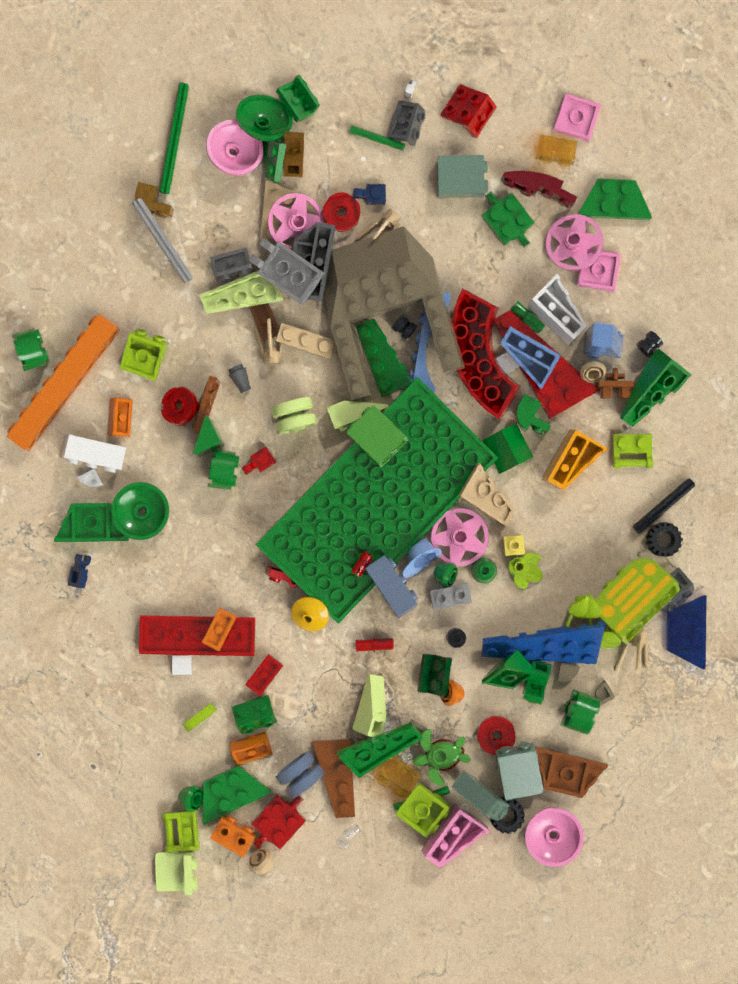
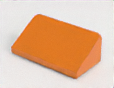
M110 398L107 436L130 437L133 399Z
M266 732L230 743V751L236 766L273 754Z

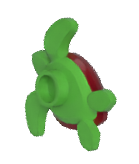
M426 729L422 734L423 738L420 740V745L426 751V754L416 756L413 764L417 766L429 764V779L434 784L442 786L445 784V781L441 778L439 771L450 770L460 761L464 763L471 761L468 754H464L465 750L462 747L465 744V737H459L456 742L440 739L431 743L432 731L431 729Z

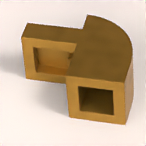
M285 132L284 176L303 177L304 133Z
M138 182L135 200L141 198L152 215L156 213L155 215L161 218L172 217L173 207L157 202L159 194L157 186Z

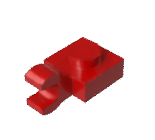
M266 446L251 455L250 457L253 461L243 466L242 470L245 475L255 469H258L261 473L276 464V461Z
M271 566L266 567L265 574L269 577V580L274 582L283 580L290 587H297V584L292 583L291 578L281 569Z

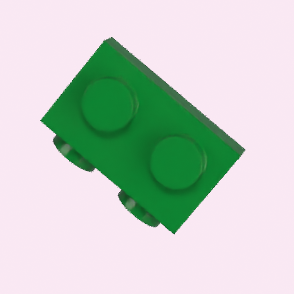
M300 74L292 82L278 87L276 93L296 123L314 115L320 106L318 99L313 95Z
M269 695L232 706L236 726L241 734H250L256 729L268 728L277 723Z

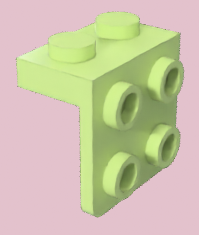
M194 851L156 853L157 891H184V895H193L195 889L198 888V878L195 877L197 857H194Z

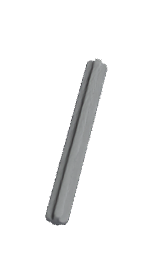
M138 198L132 203L133 207L183 283H187L193 276L144 201Z

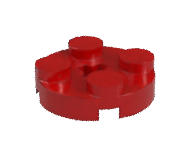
M344 192L335 193L325 202L323 206L324 221L326 224L335 225L336 231L344 232L351 230L359 222L361 215L359 202L349 194ZM340 207H343V210H347L344 217L336 214Z
M174 387L164 395L161 402L163 404L161 413L163 418L169 423L184 426L194 417L200 405L196 395L190 389ZM177 403H182V407L177 410Z
M493 715L481 722L477 731V739L485 752L496 755L495 750H499L504 746H514L516 733L514 726L508 719ZM501 731V739L496 738L493 740L492 732Z

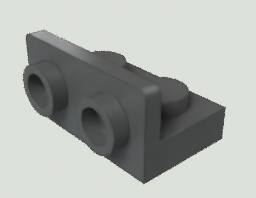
M398 101L388 137L393 140L405 141L411 146H415L420 137L422 122L425 120V109L419 103Z
M679 567L670 575L678 582L680 591L663 606L662 611L664 613L675 609L678 606V602L691 597L695 590L694 584Z

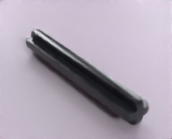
M690 478L685 480L633 525L634 530L637 533L643 532L695 487L693 480Z

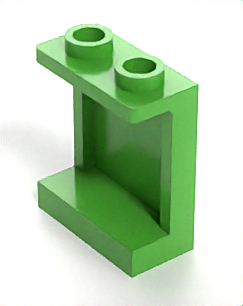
M373 405L371 408L367 407L362 412V417L358 421H353L348 426L346 433L382 468L409 440Z

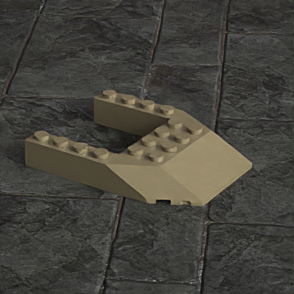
M404 226L382 233L375 240L370 237L332 250L324 294L330 327L352 401H359L374 396L353 323L423 301L443 372L448 374L465 368L434 259Z

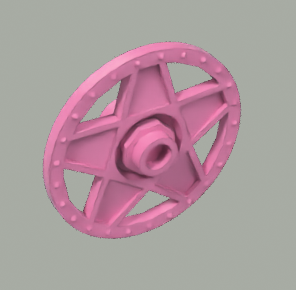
M298 193L288 194L279 198L272 205L268 214V229L271 237L276 243L279 241L292 251L293 247L284 244L283 241L291 237L296 239L316 222L324 223L323 214L318 204L310 197ZM295 198L290 209L279 205L286 199ZM306 201L314 207L318 215L307 213ZM273 215L282 223L276 233L272 225Z
M579 214L567 215L557 220L549 229L546 237L547 253L550 259L560 268L570 271L585 269L599 258L603 249V234L598 224L591 218ZM575 219L570 229L559 227L565 221ZM586 222L595 228L598 235L586 233ZM551 236L560 243L553 254L550 247ZM599 246L596 254L588 261L587 250ZM572 257L578 266L566 265L560 261Z
M464 508L447 511L434 524L431 533L433 548H438L437 545L449 546L450 559L442 553L439 557L443 561L454 563L457 566L469 565L477 561L484 554L489 541V533L484 520L477 513ZM455 513H467L472 515L473 518L463 523ZM446 518L447 530L436 534L439 523ZM481 525L484 531V544L474 536ZM466 550L478 553L472 559L460 562Z

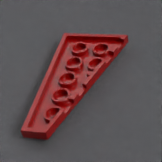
M509 310L495 318L494 324L502 338H504L508 329L512 327L556 352L512 311ZM560 356L542 389L520 366L521 371L537 399L541 402V406L549 419L599 391L592 383L584 381L580 376V372L562 356Z

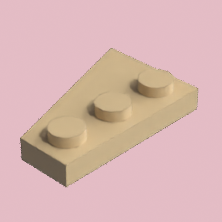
M268 180L265 182L260 240L262 241L264 238L276 246L277 243L271 237L268 229L269 211L279 198L295 192ZM295 198L286 199L279 205L290 209ZM273 215L272 225L276 233L282 223Z
M477 463L458 496L502 526H507L515 512V508L505 495L498 490L491 477H488L482 465Z

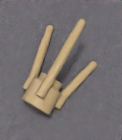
M388 209L386 213L383 212L376 221L358 235L356 240H360L380 222L382 225L372 237L373 240L380 235L385 227L388 229L392 227V230L397 229L400 226L398 223L401 219L400 215L394 210Z
M268 318V348H265V350L258 326L254 328L261 352V359H264V364L279 363V359L282 358L283 344L279 343L278 351L276 347H272L271 319Z
M639 631L624 646L615 666V671H618L631 642L632 646L638 647L636 670H639L642 648L644 651V667H648L649 638H647V632Z

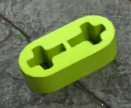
M210 703L182 725L189 732L217 711V709Z

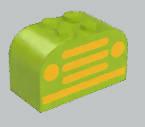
M639 558L632 561L627 567L623 566L617 572V577L613 581L609 580L603 586L604 590L597 598V602L602 609L601 620L605 621V626L610 631H613L625 645L680 591L678 582L658 563L648 558Z

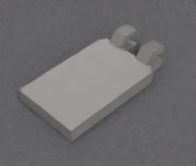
M263 238L259 245L271 252L264 262L252 254L249 261L260 268L257 274L301 305H304L325 273L279 241L275 246Z

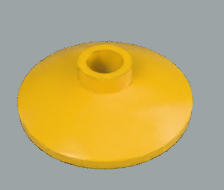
M303 597L294 603L291 616L298 627L305 631L315 632L326 626L329 620V611L320 600L313 597Z

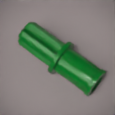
M519 300L515 303V306L511 307L510 310L536 333H540L544 329L545 324L533 315V311H529L523 306Z

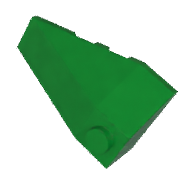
M658 348L645 364L620 418L629 425L634 426L650 413L654 405L657 403L662 404L668 394L677 392L692 374Z

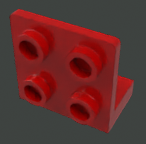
M459 84L440 116L464 126L472 137L477 138L497 106L488 94Z

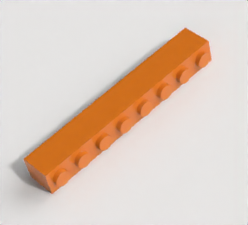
M100 314L91 318L87 330L79 334L77 337L78 342L74 347L71 346L67 350L66 358L55 366V372L51 378L48 377L43 382L42 390L33 395L30 406L24 408L19 415L20 419L17 423H13L9 427L6 437L23 450H31L120 331L118 327Z

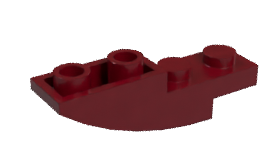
M509 171L504 172L501 179L504 185L521 190L520 192L527 197H535L537 192L540 191L542 196L557 200L558 204L563 207L569 206L572 208L578 197L561 188L564 183L563 180L539 172Z

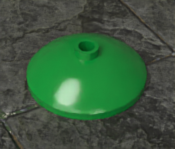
M248 96L238 104L236 109V121L239 127L247 135L257 140L276 141L284 138L285 132H290L293 119L284 103L271 96Z
M136 482L123 487L115 496L111 507L112 520L116 528L124 536L135 540H146L158 535L166 526L170 513L169 503L164 493L156 486L145 482ZM141 508H144L146 511L144 515L139 514Z

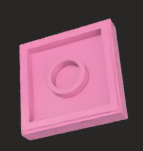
M565 93L553 131L589 142L601 104Z
M587 250L588 261L596 254L597 250ZM602 251L599 258L591 266L579 270L577 286L615 292L621 254Z

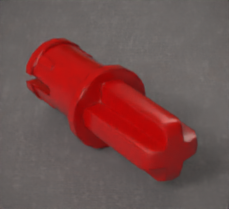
M373 637V639L355 640L356 652L373 651L374 653L376 650H392L394 648L392 638L375 639Z

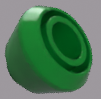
M479 558L472 564L471 574L474 580L479 583H490L497 575V567L491 559Z
M441 563L435 567L433 575L442 587L447 588L455 582L458 568L454 563Z
M196 785L183 788L178 795L180 805L189 812L197 810L203 802L201 788Z

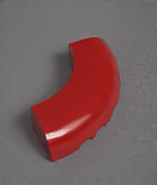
M462 288L454 308L452 320L465 366L464 369L457 370L470 395L486 411L501 419L513 402L521 385L513 381L503 371L496 359L492 331L499 308Z

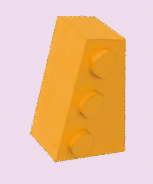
M570 429L542 480L557 489L564 490L608 448L578 430Z

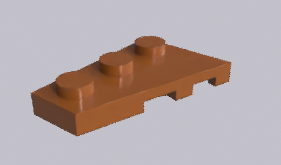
M209 376L206 383L203 399L199 403L198 416L194 418L191 427L194 429L193 433L199 435L205 416L209 417L221 383L216 377Z

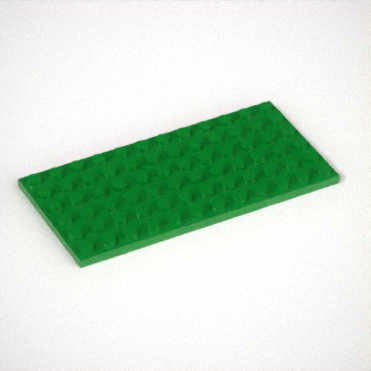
M418 377L382 412L409 441L382 468L354 441L255 543L306 594L323 602L329 611V615L338 624L375 586L366 569L361 577L357 576V572L354 574L351 571L360 558L359 554L365 551L373 556L372 564L383 556H386L387 559L391 557L396 565L460 498L458 495L476 464L480 463L484 468L483 470L486 471L498 459Z

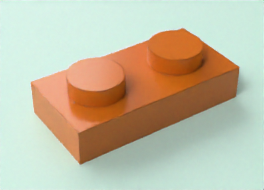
M219 608L202 643L220 651L237 616Z

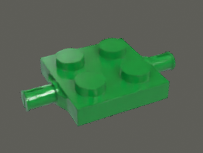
M492 191L489 192L485 197L492 206L481 217L503 246L510 241L518 239L525 248L530 242L524 233L535 222L513 193L497 200Z

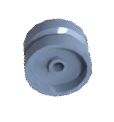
M309 750L294 759L275 775V778L281 785L293 780L286 788V792L291 799L308 790L325 774L320 764L307 769L315 759Z

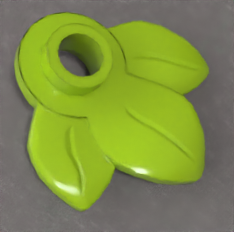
M526 553L522 557H514L510 560L508 569L513 575L514 583L517 587L525 590L528 582H539L543 579V573L537 566L541 560L540 555ZM518 563L521 565L519 570L516 569Z

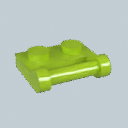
M652 434L612 435L614 469H620V467L653 468ZM620 454H645V459H620Z
M197 810L194 812L177 811L162 813V820L165 822L166 853L200 849ZM172 819H177L179 845L174 844Z

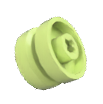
M311 397L287 401L270 408L274 419H283L275 424L278 435L299 432L318 424L314 413H305L313 408Z

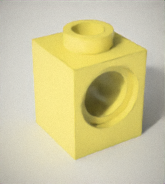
M523 535L502 537L504 556L525 554Z

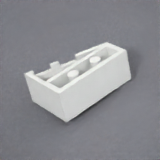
M557 273L527 306L569 345L586 325L576 306L572 304L568 296L569 293L564 289Z
M65 435L60 457L66 458L68 463L78 464V461L86 463V467L97 469V465L105 467L104 471L115 473L116 469H122L126 447L73 435Z

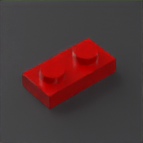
M268 654L245 685L261 696L284 665Z

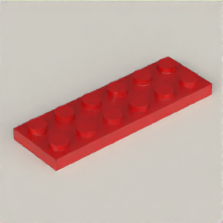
M140 615L139 654L255 656L256 617H237L221 650L218 651L202 643L214 619L213 616Z

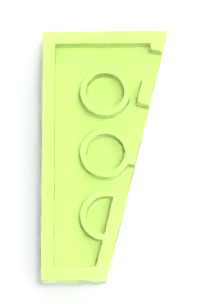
M258 271L199 295L206 314L283 301L279 288L257 274Z

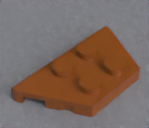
M535 746L541 779L546 790L583 798L588 789L598 780L597 778L608 768V764Z

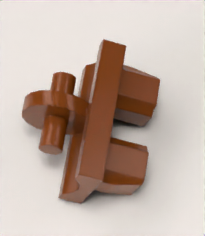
M613 368L612 373H606L605 379H612V381H599L596 383L601 399L612 398V389H618L619 399L630 398L631 388L634 387V381H618V379H625V373H618L617 368Z

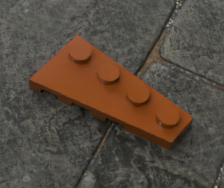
M351 738L312 741L318 762L325 771L323 779L335 817H355L353 771L337 755V751L351 746Z

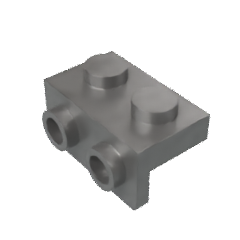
M247 247L210 257L216 280L225 282L231 280V276L238 275L243 277L249 275L250 271H253Z

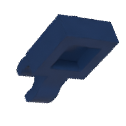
M367 184L366 189L354 188L353 198L367 199L368 205H385L386 184Z
M75 555V566L70 569L68 586L85 589L88 579V570L85 568L90 564L91 556L84 555V560L82 561L83 555Z

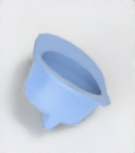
M427 539L417 542L408 552L409 564L402 572L404 578L413 577L441 555V549L433 548Z

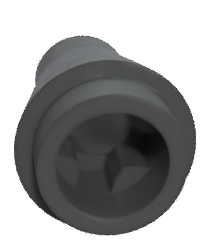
M239 364L228 369L229 377L238 387L240 393L251 389L246 367Z

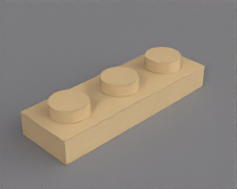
M280 323L275 342L326 359L331 358L335 341L284 323Z

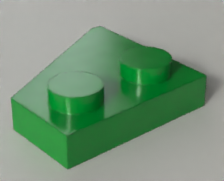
M278 140L262 141L265 178L273 182H280L286 144Z

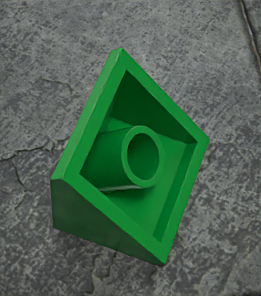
M206 416L193 454L200 457L211 452L212 449L225 445L213 420Z
M517 423L482 440L498 457L494 465L499 474L533 458Z
M516 650L494 665L482 679V684L513 690L535 675L536 670Z

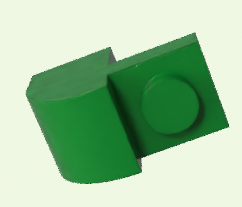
M524 394L515 411L517 424L525 432L529 426H532V430L538 434L548 433L552 425L535 417L541 402Z
M534 659L531 666L536 670V674L525 681L522 694H524V700L542 705L545 687L551 673V665Z

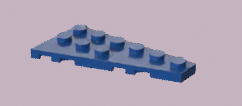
M599 621L598 625L588 626L587 623L580 624L579 628L572 629L565 626L536 631L537 634L527 635L524 632L519 633L517 637L510 638L506 635L483 638L481 657L506 658L518 650L526 660L535 659L548 662L596 664L604 634L605 621Z

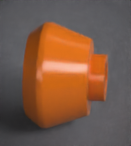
M449 680L447 697L440 696L446 706H452L462 701L465 692L459 683Z

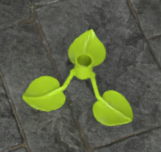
M589 593L585 596L575 597L574 603L569 606L571 614L566 626H570L573 616L579 619L588 618L589 625L593 626L592 619L598 618L602 614L599 603ZM604 630L600 649H611L622 644V641L613 631Z

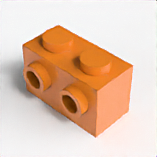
M224 815L210 839L244 858L255 839L256 833H254L252 827L246 824L242 826L237 823L238 820L233 816Z

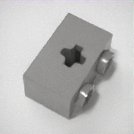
M468 583L429 590L433 610L472 603Z

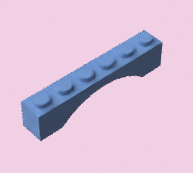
M443 293L447 308H449L451 294ZM424 311V314L420 313L418 325H422L421 333L417 332L415 344H419L418 352L414 351L412 362L416 363L415 370L410 372V378L414 380L418 377L435 393V387L430 380L426 365V347L432 331L426 311Z

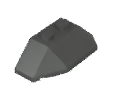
M316 222L294 240L293 252L325 273L308 299L321 302L323 300L333 250L335 225Z

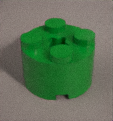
M32 328L12 334L19 360L22 362V365H25L22 366L24 371L47 365L46 362L50 360L45 347L41 348L40 344L43 343V339L38 329Z
M212 449V453L216 454L215 458L211 457L208 479L212 480V484L208 483V487L231 490V487L236 486L237 476L233 475L234 467L238 468L239 456H235L236 452Z
M573 689L570 695V702L566 701L563 707L565 715L562 718L561 726L588 735L595 724L593 719L595 714L599 712L600 699Z

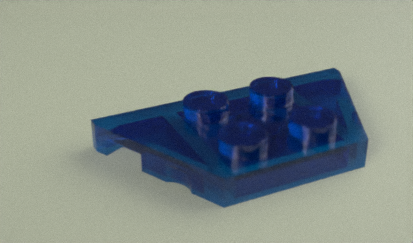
M701 595L672 611H668L666 614V651L706 670L707 595Z

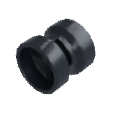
M402 314L391 329L399 332L406 341L418 326L414 322H409L408 318Z
M650 330L646 334V339L640 340L636 345L645 356L650 357L654 354L655 348H660L663 345V341L655 332Z
M452 628L447 632L446 640L450 646L460 648L466 642V635L461 629Z

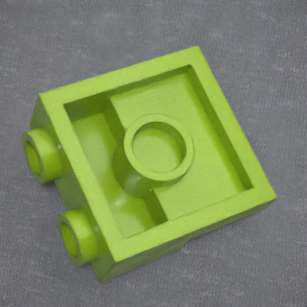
M137 328L136 331L132 330L128 335L119 369L156 381L162 361L165 359L169 342L165 341V337L160 335L149 336L147 331Z
M418 783L395 814L427 838L430 833L433 835L439 827L438 822L441 818L445 820L451 810L449 809L450 803L436 792L433 793L421 783Z

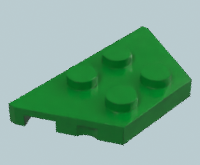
M598 178L578 213L579 215L592 218L652 219V215L636 180Z
M71 503L66 518L63 519L61 528L54 538V542L129 541V538L124 536L114 525L111 515V503Z
M240 765L205 780L203 784V824H207L270 794L271 789L263 785L255 776L249 774Z

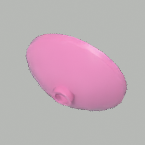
M228 120L217 124L210 131L206 141V151L210 161L217 169L229 175L241 176L252 172L259 165L263 156V145L261 140L247 135L239 127L237 121Z
M557 807L543 809L530 819L526 827V846L532 857L543 865L551 867L566 865L578 856L583 846L584 834L582 826L578 819L565 809ZM552 831L556 832V836L553 838L549 836Z

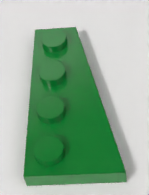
M370 319L357 325L356 329L381 398L406 388L413 379L406 373L407 369L404 364L399 362L395 350L387 343V338L376 320Z
M410 722L337 751V755L360 778L418 742L423 736L416 726Z

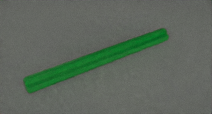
M186 83L178 84L159 192L162 194H169L189 91V85Z

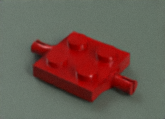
M277 794L251 822V825L261 835L253 844L260 849L266 841H269L280 850L306 822V819L298 813L296 808L304 799L298 795L290 803Z

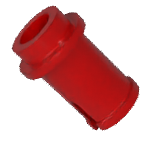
M365 551L359 554L360 558L351 569L354 574L357 572L359 577L362 576L369 563L372 564L373 556Z

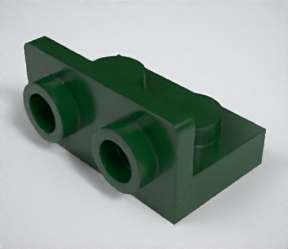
M423 654L417 691L447 697L452 658Z

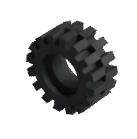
M667 522L653 525L647 531V541H645L649 551H652L654 555L659 557H668L677 553L678 549L682 546L681 541H683V538H681L682 533L678 530L679 528ZM662 532L668 533L671 537V543L667 547H661L657 542V537Z
M500 797L510 805L508 808L514 811V818L510 822H503L501 819L496 821L490 818V821L494 828L503 834L504 832L507 834L515 833L518 828L522 827L521 824L524 823L525 813L516 799L505 800V798Z

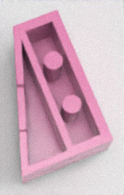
M456 803L450 809L451 812L447 818L442 820L436 832L429 838L421 850L427 859L440 868L459 855L460 851L468 845L471 846L475 843V840L480 836L490 832L486 824Z

